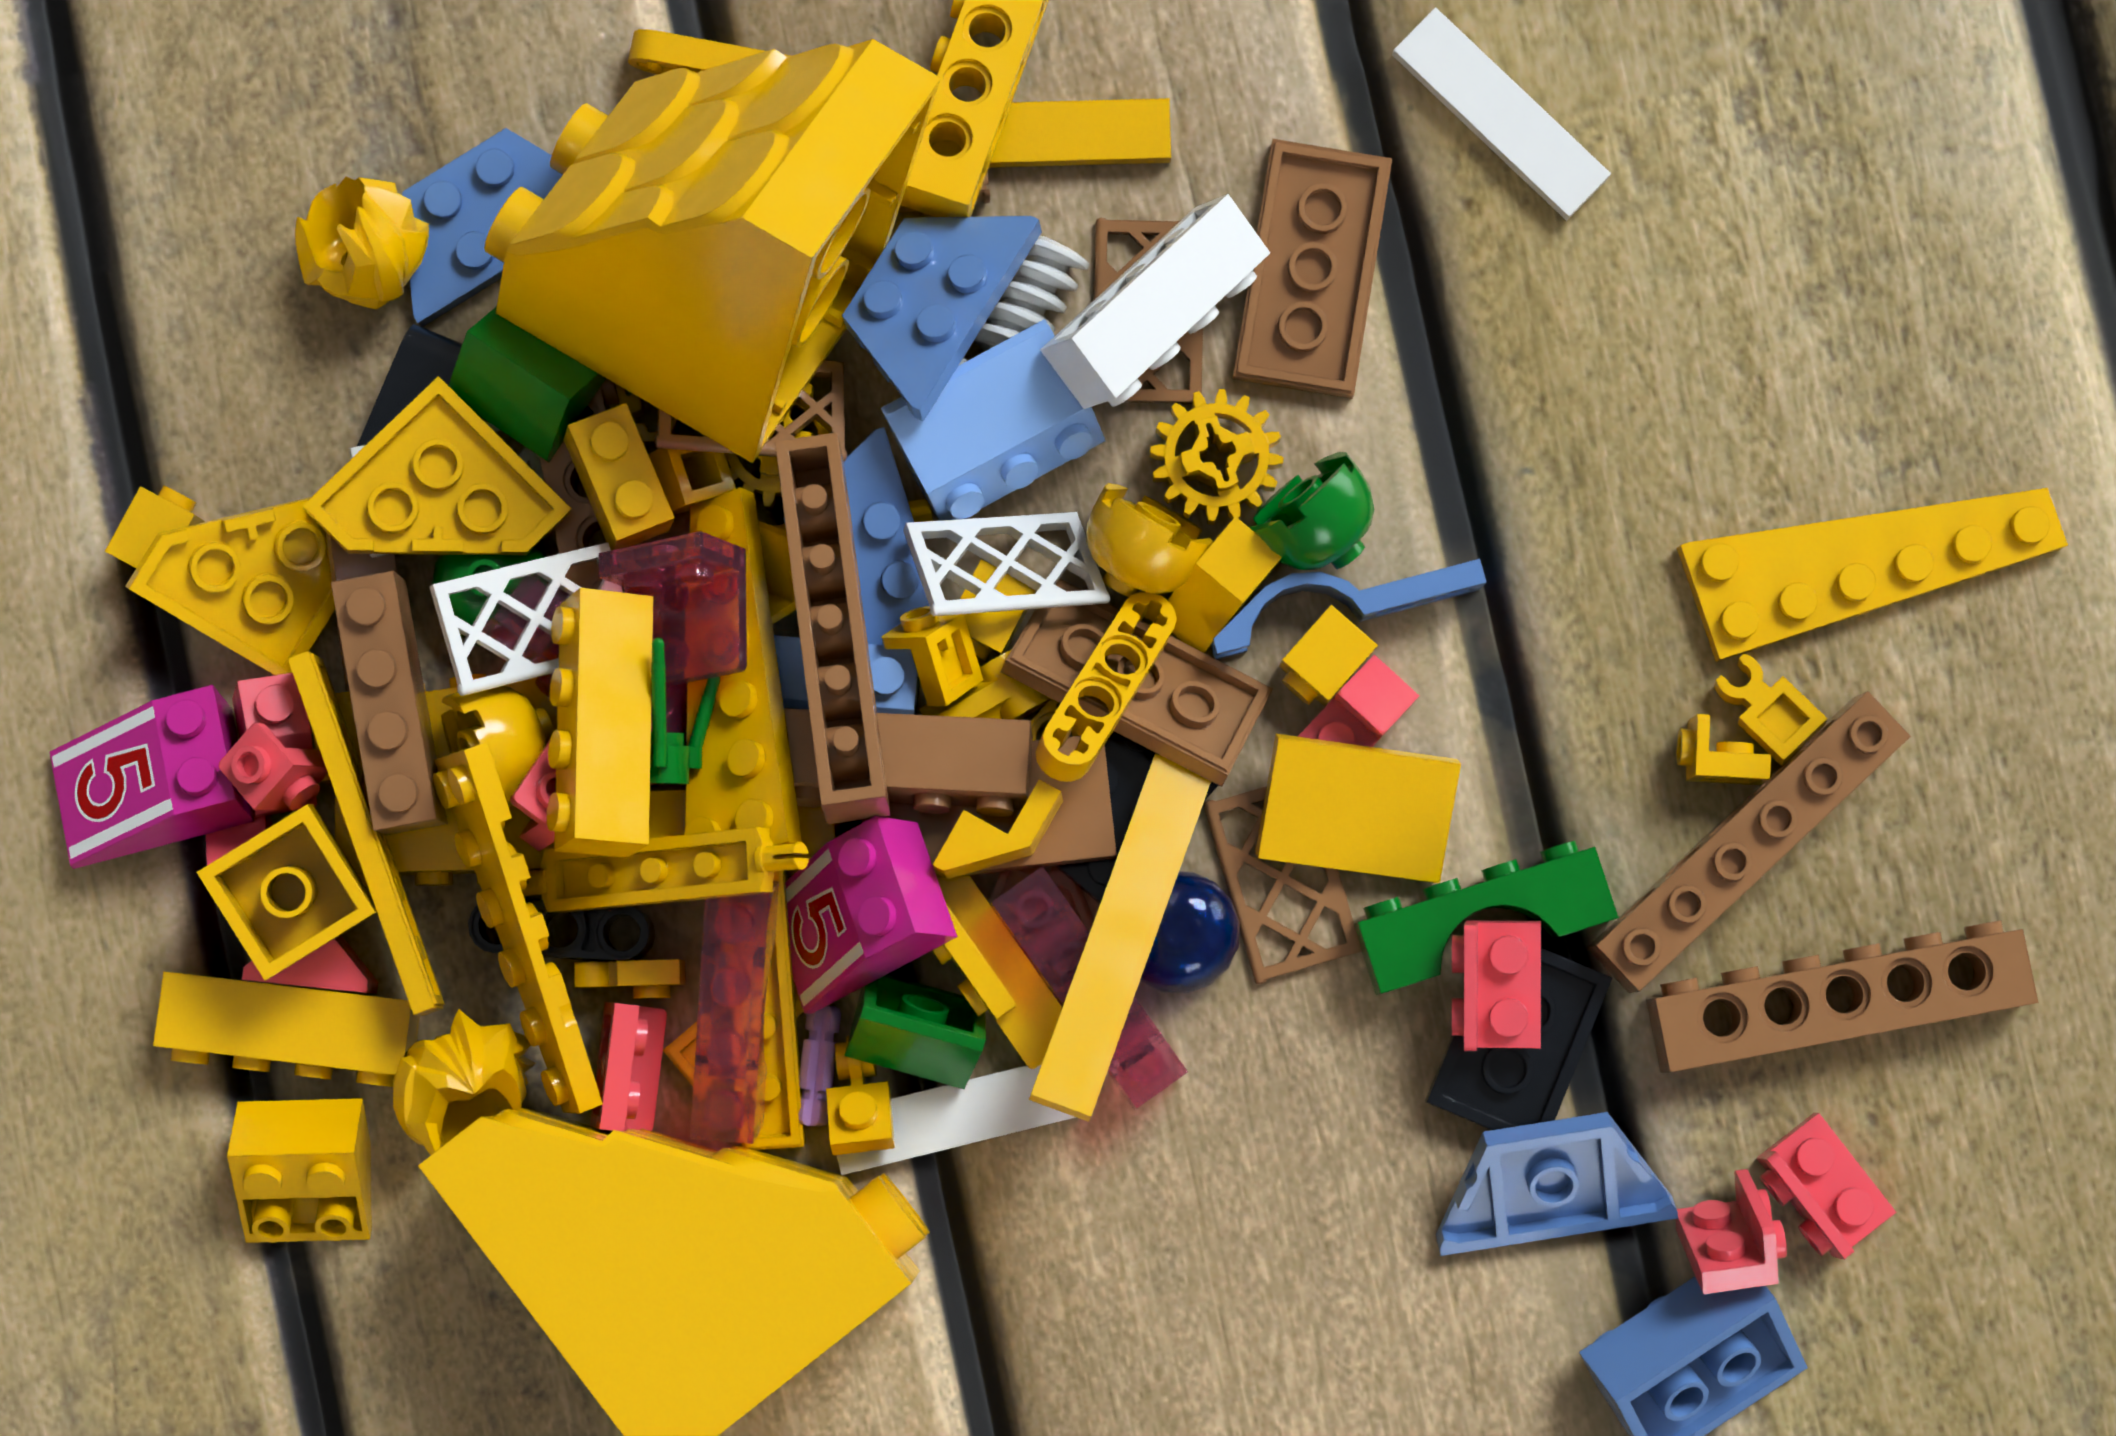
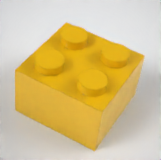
M313 804L303 806L196 872L265 981L377 913L372 897Z

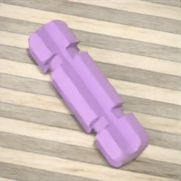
M828 1005L813 1014L806 1015L805 1030H809V1039L803 1040L800 1066L802 1098L799 1111V1123L806 1126L823 1127L828 1123L826 1088H833L836 1063L835 1043H837L833 1042L834 1033H839L841 1011L835 1006Z

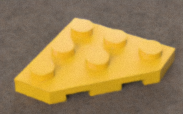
M439 376L303 505V509L348 554L528 555L572 510Z
M311 497L158 533L125 586L273 675L292 673L287 658L310 651L335 611L325 530L303 509V505Z

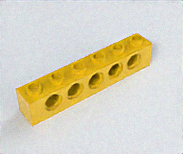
M953 0L950 17L958 20L951 38L941 35L933 54L930 71L938 73L937 76L941 77L901 206L934 217L972 216L1049 0ZM989 32L998 36L1001 42L992 47H983L976 44L971 38L976 34ZM961 86H971L980 91L982 96L974 101L966 102L954 97L952 91ZM951 140L962 147V151L948 157L937 154L931 147L939 141Z

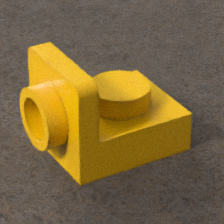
M930 606L915 608L901 615V624L881 636L885 649L911 650L927 706H948L983 681L964 614L932 616Z
M1696 714L1688 720V729H1679L1676 758L1678 765L1686 766V781L1761 785L1770 780L1771 754H1754V744L1717 742L1716 751H1709L1710 715Z

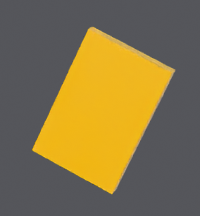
M1276 734L1255 854L1258 859L1440 883L1461 763L1458 759Z

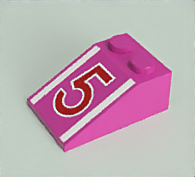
M213 685L152 700L49 752L69 863L73 869L254 821L252 807L218 766L220 760L238 741L232 708Z
M874 816L827 842L809 859L805 869L798 870L785 882L792 975L804 1013L813 1014L957 938L918 822Z

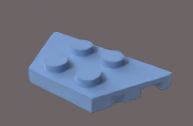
M507 128L402 192L403 196L411 200L414 217L429 223L428 245L422 263L410 279L413 316L421 327H424L501 279L504 263L484 250L487 235L497 214L511 194L519 187H524L545 199L563 175L550 167L551 154Z
M1033 216L904 218L842 314L847 330L860 347L868 351L877 369L888 383L891 381L907 402L909 411L916 419L925 420L1042 233L1039 219Z
M882 427L872 431L847 456L844 462L868 644L884 645L881 636L901 624V615L915 608L929 606L903 532L905 524L914 522L885 428Z
M1608 1112L1482 1132L1437 1230L1436 1239L1440 1255L1445 1256L1678 1219V1212L1672 1195Z

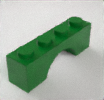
M1576 840L1540 851L1543 863L1520 870L1517 859L1481 870L1485 882L1461 889L1458 878L1424 888L1422 890L1426 901L1402 908L1399 897H1395L1364 907L1367 920L1357 922L1354 926L1375 994H1383L1441 975L1442 956L1448 938L1457 925L1466 917L1479 910L1504 908L1522 913L1533 921H1541V928L1551 939L1619 918L1596 847L1579 851Z

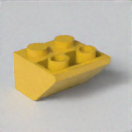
M363 1098L237 1102L227 1159L246 1243L370 1240L372 1232L371 1141Z

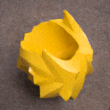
M345 176L338 186L334 183L322 189L311 202L306 220L297 217L295 227V244L304 283L307 285H320L327 293L334 297L371 309H379L389 301H393L404 294L403 287L422 263L429 238V223L414 217L411 200L398 193L395 183L362 177L354 180Z
M458 1009L451 1025L450 1034L437 1036L434 1040L415 1042L406 1052V1057L400 1058L397 1073L393 1078V1109L399 1124L410 1139L417 1144L423 1145L428 1153L432 1155L479 1117L494 1116L504 1109L519 1111L527 1094L526 1086L528 1080L525 1072L536 1064V1062L524 1056L531 1046L526 1036L514 1032L510 1023L479 1026Z

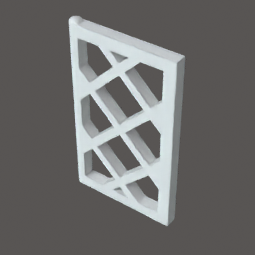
M1077 512L910 522L905 524L903 532L932 616L1107 604L1110 601V595L1106 590L1097 563L1091 557L1088 549L1086 534ZM1066 530L1071 546L1067 551H1064L1037 535V532ZM1008 534L1018 541L1006 556L977 539L979 535ZM948 538L958 545L945 560L927 549L924 539ZM1027 546L1057 563L1046 579L1016 562ZM967 550L997 567L986 584L955 566ZM1067 569L1084 579L1088 590L1066 592L1055 584ZM1009 574L1037 592L1035 594L1006 596L995 588L1004 576ZM945 578H948L975 594L976 597L945 600L940 585Z
M608 542L429 586L460 696L553 673L556 668H559V658L534 664L522 655L537 627L551 635L552 621L545 618L544 614L558 588L569 595L582 588L565 578L571 565L596 559L602 577L598 590L623 593ZM537 574L549 583L535 609L532 610L503 592L509 580ZM475 589L487 596L472 626L454 615L449 595ZM497 603L528 621L512 650L482 632ZM460 633H461L462 635L466 636L465 639H464V641H463V643H462V639H461ZM475 643L506 661L500 673L473 680L467 657Z

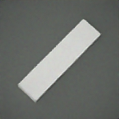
M1436 7L1393 50L1392 56L1566 221L1610 177L1611 173Z
M1026 1065L969 1079L965 1089L945 1085L892 1098L895 1148L837 1155L841 1175L1076 1117L1029 1100L1041 1065L1035 1069H1030Z

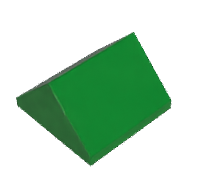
M495 307L466 332L448 386L477 415L547 462H550L564 441L567 426L577 422L606 378L497 315Z
M886 974L861 988L844 1056L965 1089L986 1042V1013L984 1012L978 1017L963 995Z

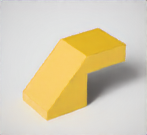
M1236 516L1195 563L1187 582L1177 588L1168 598V601L1176 611L1177 617L1172 635L1203 653L1210 648L1213 639L1240 612L1242 605L1282 558L1272 551L1258 534Z
M1039 779L1008 834L963 810L933 863L936 873L946 879H951L1033 855L1063 802L1061 791Z

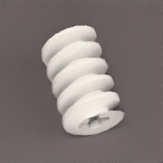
M1040 235L988 317L987 322L989 324L985 323L974 342L981 349L987 351L1044 319L1054 333L1055 327L1045 318V311L1050 310L1061 313L1066 311L1067 306L1055 295L1057 289L1076 292L1078 284L1066 272L1069 267L1087 270L1090 264L1070 248Z

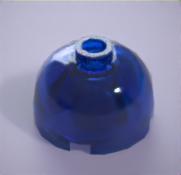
M1179 871L1140 979L1142 983L1163 993H1190L1212 985L1229 969L1239 947L1240 921L1232 899L1215 881L1193 871Z

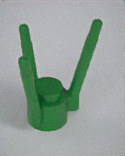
M655 638L652 641L650 783L689 784V769H702V747L716 701L720 677L716 673L709 675L689 744L684 746V733L666 732V665L664 641L661 638Z

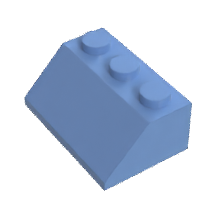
M1693 1277L1666 1296L1655 1299L1646 1309L1614 1330L1603 1333L1594 1343L1579 1352L1598 1389L1629 1436H1705L1808 1368L1776 1298L1766 1286L1703 1294L1696 1277Z

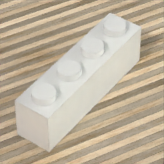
M1229 194L1199 205L1042 347L1040 351L1083 409L1107 401L1112 407H1115L1129 399L1141 388L1142 384L1138 379L1141 374L1148 368L1151 370L1159 368L1181 350L1177 341L1187 331L1189 334L1195 333L1217 317L1219 311L1215 305L1224 296L1231 298L1250 286L1257 278L1253 269L1270 252Z

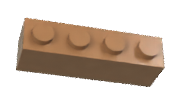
M388 571L331 582L373 830L387 836L448 824L446 809L442 806L433 784V774L438 772L434 761L437 758L406 580L396 572Z
M784 708L797 806L807 808L822 807L809 709ZM877 713L889 803L913 804L914 810L929 814L948 813L951 811V806L976 807L978 814L991 817L1011 816L1014 814V809H1022L1029 798L1033 741L1031 720Z

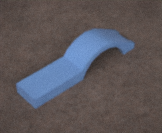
M1476 559L1360 591L1349 581L1323 572L1291 573L1265 586L1222 629L1211 644L1213 656L1218 660L1247 652V648L1250 646L1252 626L1262 610L1279 597L1301 591L1327 594L1348 606L1358 621L1362 622L1480 590L1486 584L1481 560Z

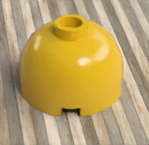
M1107 483L1093 506L1086 529V543L1091 557L1106 571L1103 582L1111 589L1127 597L1137 593L1138 590L1151 594L1172 592L1185 584L1195 563L1213 543L1212 539H1198L1202 529L1160 502L1144 495L1141 502L1139 501L1137 504L1123 499L1128 490L1127 487Z
M500 686L465 696H460L456 692L443 697L442 703L453 708V710L441 714L442 726L450 754L488 742L508 807L512 806L510 801L512 794L554 731V726L548 713L544 708L535 710L523 694L509 686Z

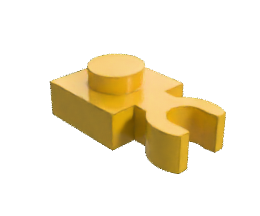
M1743 654L1738 659L1737 666L1748 676L1749 683L1742 687H1736L1731 685L1721 675L1716 679L1715 690L1720 698L1727 703L1743 705L1747 708L1739 717L1737 724L1768 754H1771L1774 760L1783 766L1826 725L1828 718L1784 676L1772 687H1769L1763 681V671L1760 664L1753 657Z
M673 959L574 962V984L578 988L633 987V999L671 998L670 986L686 985L685 961Z

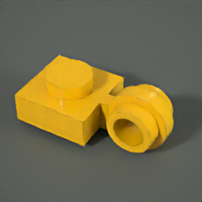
M848 1035L846 1042L835 1043V1059L838 1079H850L851 1086L826 1088L829 1141L832 1154L842 1155L894 1149L893 1114L889 1083L886 1081L865 1084V1077L877 1076V1067L875 1064L844 1056L849 1039Z

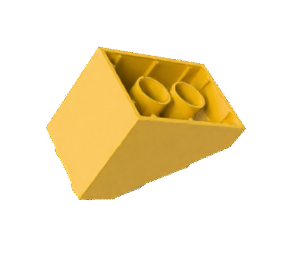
M870 39L851 46L835 43L789 57L776 49H772L698 73L685 68L673 69L635 81L609 115L588 103L583 104L573 114L563 129L551 156L550 167L563 174L545 199L524 187L516 189L500 209L489 230L484 250L504 263L496 314L753 463L823 361H825L847 328L842 314L889 243L941 77L875 39Z
M521 1108L519 1111L504 1109L494 1116L479 1117L418 1165L623 1436L720 1435L908 1287L920 1270L908 1256L907 1252L930 1233L918 1213L885 1173L875 1177L858 1191L846 1176L758 1150L735 1145L731 1148L716 1150L643 1128L640 1130L627 1129L626 1131L613 1130L611 1132L564 1117L527 1108Z

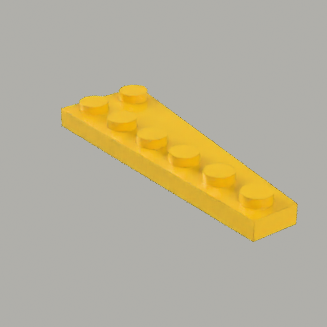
M740 487L690 506L686 746H688L709 675L712 673L718 674L720 684L702 747V769H689V784H686L684 834L764 827L770 828L773 845L793 844L802 842L755 494Z
M2048 488L1693 541L1677 547V551L1715 661L1718 662L2068 546L2049 490Z
M485 742L434 759L438 772L433 774L436 794L445 809L452 808L460 832L455 833L454 836L458 854L466 868H474L482 889L481 892L476 894L480 914L489 928H496L503 947V951L498 953L502 974L511 988L517 986L525 1010L519 1014L522 1029L533 1047L539 1045L547 1069L541 1072L546 1094L554 1106L561 1105L563 1113L580 1114L598 1107L603 1103L577 1021L572 1011L562 974L553 962L545 964L542 951L547 950L549 945V933L543 914L538 912L532 903L525 902L522 892L527 888L526 879L531 878L524 854L517 853L514 847L509 842H506L504 836L505 821L511 819L512 816L489 744Z

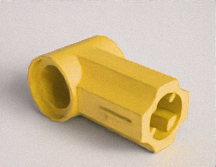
M1009 650L981 666L980 670L983 681L948 706L925 705L919 710L922 715L1021 720L1046 705L1051 698L1001 673L1004 663L1011 652Z

